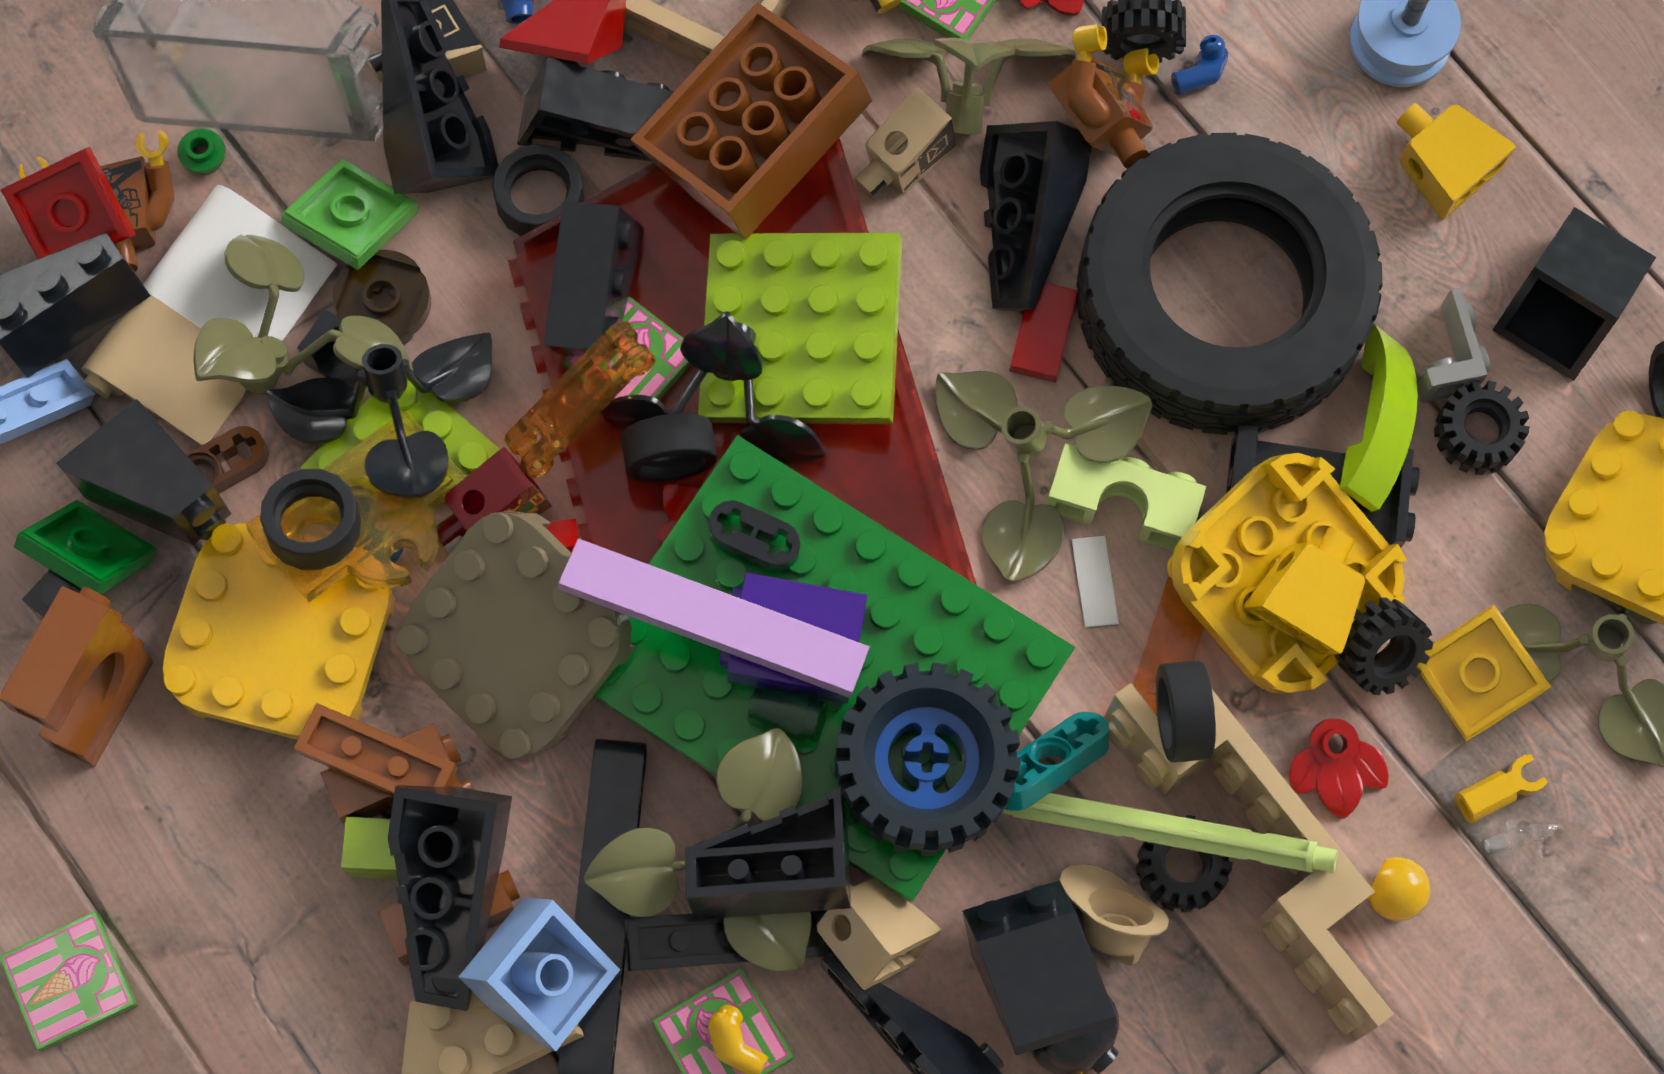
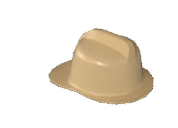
M1086 864L1071 865L1062 871L1060 882L1070 901L1082 911V929L1088 944L1094 949L1109 954L1127 966H1132L1139 961L1151 937L1167 930L1169 919L1166 913L1155 904L1146 900L1126 881L1114 873L1098 866Z

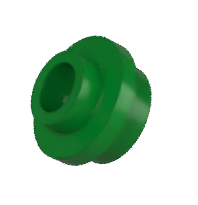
M201 128L192 130L182 137L178 144L177 154L182 166L189 172L209 175L217 171L224 162L226 147L222 138L216 132ZM199 146H209L208 150L203 154L193 153Z

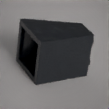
M1574 207L1492 330L1574 381L1621 316L1656 257Z
M137 399L56 463L86 500L190 545L196 544L200 539L208 540L213 530L221 524H226L225 519L231 515V512L212 483Z

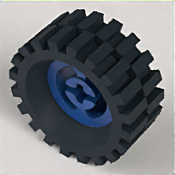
M933 662L930 671H919L918 663L904 665L903 673L893 676L891 670L878 676L877 685L872 689L866 685L857 695L853 708L848 707L842 720L840 734L838 733L835 776L838 777V788L841 787L844 802H847L850 807L849 816L857 826L863 823L870 830L868 836L880 844L885 839L895 844L893 851L907 854L908 848L921 850V856H935L937 850L945 848L951 853L962 849L964 843L971 839L974 842L987 832L988 827L993 822L996 823L1004 811L1016 786L1014 785L1020 771L1021 757H1017L1020 739L1018 729L1012 731L1009 725L1012 714L1007 705L997 706L993 701L996 691L987 683L981 689L972 684L971 681L974 674L960 669L958 676L945 673L947 664ZM908 732H915L918 736L913 738L906 746L902 773L905 780L916 788L914 792L907 791L897 783L888 763L890 748L898 738ZM938 733L944 734L956 744L963 761L961 779L954 787L944 793H937L933 789L944 780L949 768V764L945 763L948 761L950 750L947 744L936 736ZM921 752L930 753L931 761L937 763L933 764L931 772L925 773L922 772L921 763L908 761H917Z

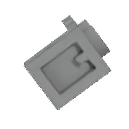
M1460 288L1450 290L1441 304V311L1456 359L1444 358L1428 365L1417 383L1421 403L1450 397L1462 385L1467 389L1473 381L1480 380L1481 385L1488 375L1487 373L1490 368L1488 353L1483 345H1478L1474 332L1476 326L1475 312L1472 304L1465 302Z

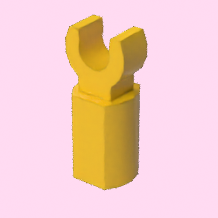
M1532 754L1517 758L1509 766L1507 773L1497 771L1455 793V803L1467 822L1470 824L1475 823L1517 800V793L1528 796L1544 788L1548 783L1545 777L1536 782H1528L1522 777L1521 769L1534 760Z

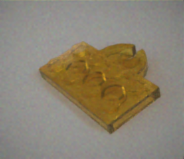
M406 410L401 413L407 437L424 431ZM391 420L323 469L338 475L351 487L361 517L360 536L352 552L339 563L321 570H300L284 564L269 547L260 521V515L247 523L246 527L252 538L308 602H311L349 573L364 584L382 589L403 587L412 583L410 574L406 567L391 562V556L402 548L413 549L418 553L420 566L428 572L434 563L439 549L438 528L432 512L446 502L444 500L446 493L466 478L464 473L449 458L448 471L443 482L436 490L424 497L406 499L388 495L376 489L366 476L365 458L370 449L377 443L388 439H397L393 420ZM307 497L294 502L285 510L281 517V527L284 534L297 542H315L328 537L338 528L341 521V512L338 505L332 500L324 497Z

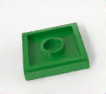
M79 500L73 501L19 532L14 544V548L79 588L86 587L100 594L105 593L151 564L157 550L153 545Z

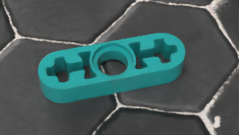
M1093 712L1073 714L1018 751L1017 757H1021L1020 771L1014 785L1016 786L1005 810L1019 811L1029 808L1104 756L1109 749V724L1107 720ZM1047 756H1055L1064 760L1057 765H1044L1038 762V760Z

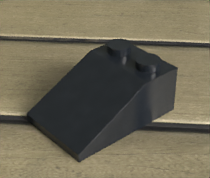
M1060 880L962 910L971 956L1016 1056L1117 1024L1116 1015L1080 921Z

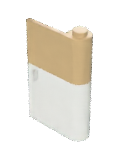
M216 185L143 283L151 296L117 318L81 367L82 371L87 375L83 382L94 392L107 399L112 393L117 396H123L124 394L133 401L137 399L146 410L199 446L208 443L214 438L247 392V389L240 382L229 380L197 381L193 360L196 338L202 326L215 318L236 320L250 330L253 338L257 337L269 299L268 288L255 289L241 283L229 272L224 260V252L228 243L239 235L265 237L289 249L301 263L304 271V281L300 290L297 292L279 290V298L268 336L275 337L281 341L288 335L337 266L336 262L246 199L222 185Z

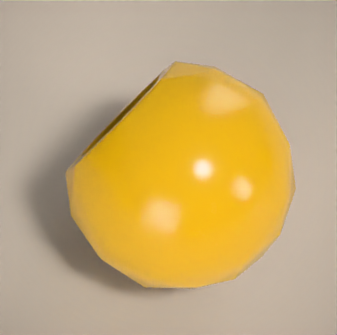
M1400 856L1386 858L1372 884V889L1375 892L1367 900L1372 909L1383 918L1393 921L1410 920L1419 915L1427 906L1431 894L1430 881L1424 869L1413 860Z

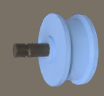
M1362 0L1350 29L1349 42L1351 52L1360 68L1370 77L1383 84L1395 87H1412L1423 84L1434 78L1446 64L1460 34V12L1455 0Z

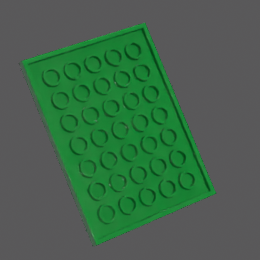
M737 435L649 565L732 595L734 587L743 588L746 573L866 594L867 602L859 643L870 647L852 696L849 698L848 705L727 683V667L719 666L721 650L630 616L632 626L630 644L634 645L635 648L628 662L618 665L592 698L715 777L720 761L732 747L773 728L781 729L793 743L801 763L803 782L800 799L795 807L797 809L825 798V793L838 788V777L835 776V756L842 720L848 707L852 709L855 705L859 692L866 685L870 689L877 685L878 676L891 670L893 676L903 673L904 665L918 663L919 671H930L933 662L947 664L945 673L958 676L960 669L974 674L971 681L972 684L981 689L987 683L996 691L993 701L998 707L1003 704L1007 705L1012 714L1009 723L1011 730L1018 729V734L1020 735L1075 647ZM734 500L788 523L795 528L800 539V552L797 561L786 570L773 571L720 548L710 537L709 518L713 509L724 501ZM733 515L729 521L723 519L719 521L723 525V535L730 537L734 530L749 536L752 533L740 526V517L737 515ZM778 535L775 541L767 540L761 536L758 537V540L769 545V555L772 557H777L780 551L787 553L790 551L786 547V537ZM908 732L898 738L888 753L889 768L894 779L899 785L910 792L916 791V788L911 786L903 776L902 770L905 762L903 757L908 743L918 736L915 732ZM938 733L936 736L941 738L950 750L948 761L945 763L949 764V768L944 780L933 789L937 793H944L954 787L961 779L963 761L956 744L944 734ZM921 752L917 761H908L921 763L922 772L925 773L931 772L933 764L937 763L931 761L930 753ZM845 802L849 864L912 904L947 848L937 850L935 856H921V850L909 848L907 854L893 851L895 844L885 839L879 844L868 836L870 830L863 823L859 826L856 825L849 816L850 807Z

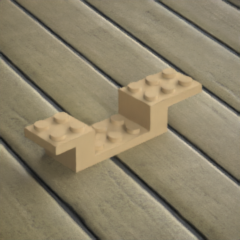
M1131 683L1114 695L1104 718L1109 724V739L1119 750L1122 751L1126 748L1138 762L1135 769L1139 777L1151 790L1158 788L1166 797L1212 762L1216 767L1214 775L1217 781L1229 794L1233 795L1236 792L1248 807L1245 810L1246 816L1261 834L1272 833L1318 842V846L1338 850L1334 873L1315 869L1313 873L1288 869L1294 875L1300 873L1304 879L1277 899L1260 916L1266 924L1262 929L1269 942L1278 951L1286 950L1298 966L1295 968V972L1303 985L1312 993L1319 991L1331 1008L1328 1009V1014L1340 1031L1346 1035L1352 1033L1358 1040L1379 1027L1394 1015L1393 1011L1328 931L1375 891L1213 690L1216 720L1214 754L1210 759L1171 763L1166 758L1163 750L1157 715Z

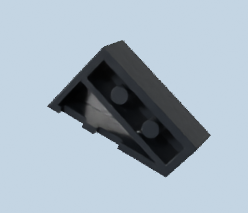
M547 58L525 94L517 145L528 146L532 145L533 138L561 142L560 150L575 152L576 144L605 147L604 156L651 161L630 139L674 91L660 83L651 82L644 84L626 79L623 74L616 71H596L581 67L575 61Z
M563 201L544 346L558 355L613 360L616 346H620L622 342L624 313L645 228L620 206Z
M105 232L0 275V345L28 378L151 295Z
M841 787L825 793V798L796 809L795 806L783 809L779 811V816L749 827L748 824H745L685 848L686 899L694 919L703 920L850 909L851 889L847 810Z

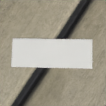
M1105 535L1071 539L1085 628L1119 624Z

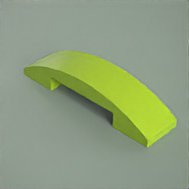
M1373 325L1365 341L1361 367L1373 376L1362 442L1347 447L1340 483L1342 491L1346 492L1371 512L1381 508L1401 471L1413 435L1418 400L1417 378L1409 353L1406 348L1376 325Z

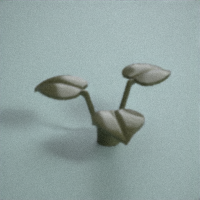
M902 38L867 45L862 50V57L873 52H879L902 58H924L934 63L937 67L941 85L940 101L946 102V113L952 117L954 133L960 134L981 133L984 106L990 105V95L1002 66L1007 59L1018 55L1028 57L1062 55L1072 63V60L1076 58V52L1070 48L1030 38L1009 39L997 42L987 40L970 42L962 38L935 39V43ZM947 52L965 62L964 81L953 82L952 90H950L943 57ZM995 60L983 92L980 93L981 85L972 83L974 70L978 71L990 61Z
M239 235L228 243L224 252V260L229 272L233 277L249 287L255 289L268 288L269 299L257 337L253 338L252 333L244 324L233 319L215 318L202 326L194 346L193 360L197 381L220 379L240 382L244 388L253 393L267 394V390L275 387L282 373L289 376L292 375L299 364L332 341H335L333 345L335 355L344 363L356 369L363 370L362 356L370 347L378 344H390L400 350L402 359L409 361L410 369L413 371L409 356L398 336L382 322L364 316H347L343 318L339 325V331L329 330L292 359H288L286 345L281 340L268 336L278 302L279 290L297 292L303 284L304 271L301 263L289 249L265 237Z
M971 371L963 373L940 372L937 374L935 393L937 410L946 432L953 441L968 449L981 450L988 447L994 441L999 431L1003 434L1011 450L1017 454L1025 492V505L1014 500L998 504L988 513L982 528V540L985 550L1007 581H1021L1043 570L1057 555L1064 537V524L1059 511L1054 506L1047 504L1034 506L1035 496L1028 462L1029 457L1040 453L1046 445L1047 435L1053 434L1064 439L1075 437V445L1079 454L1087 460L1097 463L1117 461L1130 453L1138 443L1152 408L1150 397L1139 391L1119 386H1095L1084 389L1072 396L1065 404L1064 417L1071 428L1064 429L1055 426L1051 420L1041 422L1038 414L1029 407H1018L1015 389L1005 377L997 373Z
M1601 597L1607 604L1620 608L1618 614H1609L1601 617L1589 634H1582L1579 638L1558 643L1561 637V626L1557 618L1544 607L1536 604H1519L1500 613L1548 682L1554 680L1560 673L1561 660L1558 652H1568L1582 646H1588L1591 654L1597 659L1608 662L1614 661L1617 667L1618 686L1622 694L1609 697L1601 706L1598 717L1601 737L1609 748L1625 758L1664 767V684L1656 679H1645L1630 689L1626 670L1628 660L1624 655L1634 640L1633 627L1627 620L1628 613L1636 621L1643 624H1655L1658 622Z
M773 728L761 735L738 743L720 761L716 773L718 792L722 800L730 807L744 809L740 817L725 832L745 825L750 820L752 814L762 821H767L779 816V811L791 806L796 807L802 792L801 763L793 743L781 729ZM637 828L621 834L608 843L595 856L584 875V882L624 913L637 917L653 916L664 911L676 898L679 890V881L674 871L685 870V859L674 861L675 843L669 834L654 828ZM810 912L729 917L723 919L724 932L728 942L747 961L776 971L796 970L804 964L811 931Z

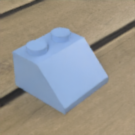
M523 897L459 975V978L492 1012L548 1049L557 1051L620 969L553 900Z

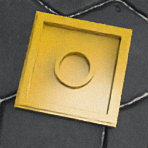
M1494 604L1433 643L1431 650L1424 651L1430 657L1427 664L1419 663L1417 665V668L1421 671V677L1466 743L1551 689L1544 675Z

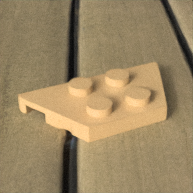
M473 991L467 1011L415 1002L414 1000L409 1003L401 1074H506L552 1052V1050L492 1012ZM576 1025L559 1048L584 1037L582 1029Z

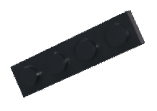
M828 910L810 911L811 931L805 958L824 957L829 952L834 954L817 931V924ZM691 913L625 919L628 971L745 963L749 961L740 956L728 942L724 932V918L695 920Z

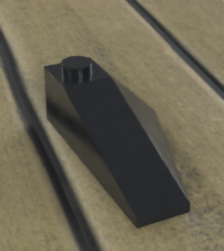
M381 0L383 143L394 194L430 193L494 178L496 168L499 165L490 129L484 116L476 118L464 93L470 88L463 75L456 77L445 55L448 43L427 1Z
M1058 121L987 125L980 167L981 186L988 189L989 209L984 211L985 226L991 228L993 249L988 254L992 309L999 311H1034L1087 182L1092 146L1076 128Z
M395 786L388 843L390 855H394L399 883L396 890L398 902L402 904L408 936L405 939L415 1002L463 1011L469 1009L472 990L459 978V975L483 946L505 848L512 796L460 787Z
M829 952L821 959V968L912 1074H1002L1000 1070L1005 1065L987 1043L984 1042L978 1046L968 1035L882 983L863 990L834 954Z

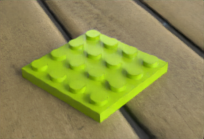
M900 233L751 234L746 240L738 234H710L704 326L728 311L737 322L749 326L756 333L754 345L759 351L764 364L761 375L753 379L754 408L759 419L767 415H783L795 418L802 423L893 424L902 237ZM707 373L700 384L698 415L706 417L712 423H747L744 381H725L717 378L713 373Z

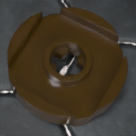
M379 250L359 270L348 264L345 265L340 271L333 288V301L339 318L364 316L378 320L388 326L398 336L403 345L408 343L412 339L413 334L424 325L431 309V294L426 277L413 259L397 251ZM383 288L390 289V296L394 299L393 302L384 307H376L375 301L370 299L372 293L381 294Z

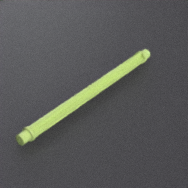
M1049 793L1024 810L1010 811L1004 809L1002 812L1010 814L1015 818L1117 837H1133L1138 841L1240 860L1251 859L1267 865L1313 873L1314 869L1334 873L1338 858L1337 849L1318 846V842L1272 833L1261 834L1245 828Z

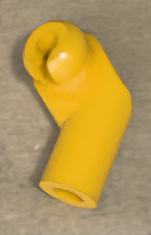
M732 1005L721 1006L716 1013L712 1014L708 1025L716 1057L721 1062L744 1074H761L769 1056L744 1044L740 1028L743 1021L741 1011Z

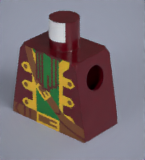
M503 447L446 493L444 500L453 511V514L432 528V531L443 547L450 553L468 529L482 517H486L491 513L507 511L537 513L540 515L552 505L526 468Z

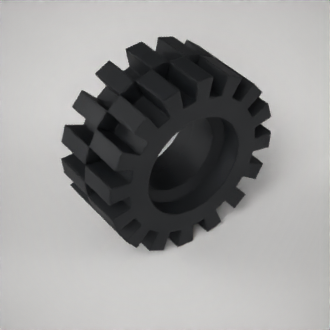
M1110 0L1107 2V7H1103L1102 26L1105 27L1107 32V47L1103 52L1106 55L1111 54L1112 59L1116 61L1122 57L1124 59V56L1131 51L1148 48V55L1156 54L1159 58V63H1162L1163 57L1172 60L1175 58V53L1181 54L1184 51V47H1186V8L1182 6L1180 0Z
M1480 380L1473 381L1467 389L1462 385L1449 397L1437 415L1436 422L1438 424L1434 428V437L1441 438L1437 443L1439 452L1447 449L1449 454L1445 460L1452 465L1457 459L1462 463L1459 470L1465 473L1471 467H1475V475H1484L1487 469H1490L1491 474L1499 471L1503 465L1507 466L1525 444L1526 441L1524 440L1529 434L1530 426H1524L1529 419L1528 411H1519L1523 401L1519 396L1511 401L1507 396L1512 390L1506 386L1500 392L1495 391L1497 382L1488 381L1484 387H1481ZM1474 412H1482L1489 415L1495 420L1499 428L1497 440L1486 444L1473 440L1465 431V417Z
M1380 598L1378 605L1374 601L1365 603L1366 612L1362 613L1360 610H1356L1354 616L1356 620L1351 625L1345 647L1341 654L1334 655L1339 661L1337 663L1339 667L1366 692L1370 691L1373 695H1380L1383 690L1388 695L1395 692V684L1403 689L1409 685L1406 678L1410 674L1416 678L1421 673L1417 665L1419 663L1427 664L1430 657L1424 651L1431 650L1433 642L1428 638L1432 636V633L1426 626L1427 624L1409 608L1394 598L1392 602L1388 598ZM1389 639H1391V640L1389 641V643L1387 644V646H1386L1381 652H1379L1378 654H1376L1377 651L1379 650V648H1380L1386 641H1388Z
M1186 815L1185 818L1195 819L1196 816ZM1143 842L1137 855L1139 862L1136 865L1137 875L1140 874L1142 878L1140 885L1143 891L1149 890L1152 894L1150 899L1155 904L1158 901L1166 904L1164 909L1173 911L1175 908H1179L1181 913L1191 912L1194 908L1202 909L1212 900L1214 901L1229 881L1228 875L1232 871L1233 862H1229V857L1198 852L1203 861L1201 876L1192 882H1179L1169 875L1165 867L1166 854L1173 847Z

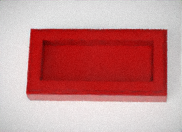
M1045 283L1034 311L1023 312L1009 372L1056 383L1078 290Z

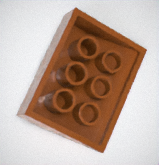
M757 2L630 140L710 214L746 240L869 106L872 99L858 71Z

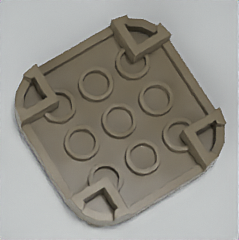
M517 511L491 513L486 517H482L468 529L412 603L404 619L403 627L398 631L396 638L399 649L406 654L407 660L416 673L487 745L509 759H518L554 748L567 738L568 735L565 733L567 728L615 668L628 662L635 648L634 645L630 644L632 626L628 615L559 590L558 583L571 556V552L547 530L551 522L537 513Z

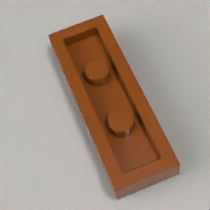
M316 703L293 748L296 753L393 796L395 786L449 787L458 769L454 762L319 703Z

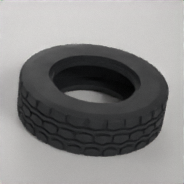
M1236 132L1211 133V135L1207 136L1199 134L1178 139L1177 143H1167L1149 152L1145 159H1138L1122 173L1121 180L1116 179L1102 197L1101 205L1097 206L1085 238L1076 283L1078 288L1076 296L1078 318L1083 321L1081 329L1090 350L1093 349V358L1106 377L1112 378L1114 386L1130 388L1150 397L1152 401L1150 414L1159 419L1163 417L1170 420V424L1192 431L1193 428L1201 429L1202 433L1227 435L1228 432H1236L1239 424L1259 427L1258 432H1261L1262 428L1265 427L1273 429L1293 421L1294 416L1298 415L1301 417L1321 404L1322 398H1328L1350 371L1373 328V322L1377 318L1382 296L1379 293L1383 286L1382 263L1378 261L1380 250L1375 232L1370 230L1369 225L1371 222L1358 201L1355 202L1353 193L1337 176L1334 177L1327 167L1313 157H1307L1302 154L1301 150L1280 141L1276 143L1270 141V138L1246 133L1245 136L1237 135ZM1224 221L1251 227L1276 242L1294 264L1303 291L1301 318L1281 336L1255 346L1224 347L1202 341L1179 327L1162 308L1151 281L1150 259L1152 255L1170 236L1198 223Z

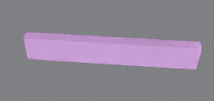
M581 539L577 540L558 583L560 591L848 698L852 696L870 647Z

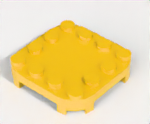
M1628 410L1619 413L1615 420L1607 424L1594 438L1549 515L1544 531V549L1546 561L1555 573L1556 581L1571 592L1576 585L1664 625V419Z
M1301 453L1270 457L1255 466L1185 532L1176 545L1173 556L1170 557L1167 563L1168 575L1173 579V586L1187 608L1243 674L1258 687L1273 694L1313 690L1327 681L1325 675L1339 662L1334 654L1320 655L1243 608L1246 601L1290 545L1310 543L1318 547L1327 528L1340 530L1355 541L1344 564L1362 574L1365 578L1364 588L1357 609L1364 613L1366 612L1365 603L1374 601L1378 605L1380 598H1388L1391 602L1394 598L1401 603L1406 599L1401 595L1405 581L1402 562L1407 561L1399 544L1389 545L1347 493L1340 489V485L1330 474L1335 470L1333 466L1322 457L1314 458Z
M237 523L234 525L221 524L217 526L196 557L165 649L162 670L166 688L189 713L205 720L206 717L295 740H298L316 703L358 720L364 710L361 703L388 617H393L395 598L383 566L371 555L353 548L352 552L335 565L321 570H300L284 564L271 551L262 524ZM283 530L288 538L297 542L321 540Z

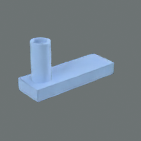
M67 359L41 369L28 378L24 376L0 386V445L92 405L95 393L83 382L84 379Z

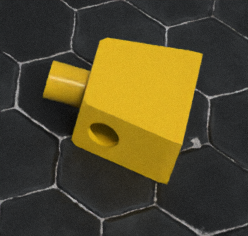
M1414 103L1396 122L1412 138L1399 160L1400 164L1442 220L1446 219L1502 170L1516 149V146L1510 140L1459 105H1451L1434 120L1417 103Z
M1327 528L1318 547L1310 543L1290 545L1246 601L1243 608L1320 655L1341 654L1345 647L1365 584V578L1362 574L1344 564L1355 542L1354 539L1340 530Z

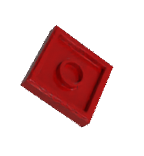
M90 147L84 148L0 189L37 260L105 232L115 245L136 235Z

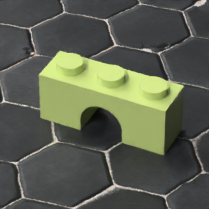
M1065 443L1046 504L1054 506L1062 517L1091 525L1097 506L1103 500L1114 496L1125 497L1134 502L1141 512L1142 525L1137 540L1174 551L1185 532L1196 523L1207 486L1196 483L1195 478L1185 473L1169 472L1165 474L1149 469L1150 466L1146 462L1132 457H1124L1111 463L1093 462L1081 456L1076 445Z

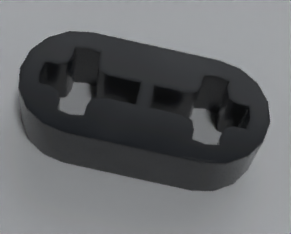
M734 500L720 503L710 514V537L720 548L773 571L786 570L797 561L800 552V539L795 528L788 523ZM733 515H737L740 517V526L752 533L749 536L734 530L730 537L723 535V525L719 521L721 519L729 521ZM778 535L786 537V547L790 549L789 553L780 551L777 557L770 556L769 545L758 540L759 536L770 541H775Z

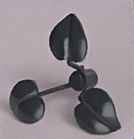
M728 311L721 314L711 323L691 331L683 338L680 351L683 357L699 370L673 407L666 409L664 404L657 398L633 394L612 399L601 405L599 414L610 425L623 433L627 427L639 421L660 415L681 413L706 374L713 373L717 378L725 381H744L746 421L750 426L742 429L740 433L741 438L787 465L813 462L823 458L828 452V449L823 447L817 434L806 424L795 418L783 415H767L761 419L757 417L754 408L753 379L761 375L764 364L759 351L754 345L756 333L749 326L737 322Z
M489 332L457 338L431 347L414 359L412 362L413 371L410 369L409 361L402 359V354L397 347L390 344L372 346L362 356L363 370L357 373L359 382L355 394L346 382L328 377L306 380L286 388L267 390V400L272 415L286 434L306 444H324L334 441L343 435L346 428L345 419L357 417L366 388L368 387L369 393L374 398L389 404L397 439L381 441L370 449L364 464L366 476L376 489L385 494L406 499L421 498L432 493L443 482L449 466L448 451L445 443L434 432L420 431L408 437L406 436L398 399L401 398L407 388V379L421 394L432 390L434 396L442 402L458 403L477 397L487 388L492 377V338Z

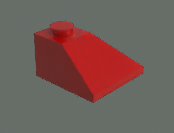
M553 0L501 37L499 48L589 64L622 48L626 0Z

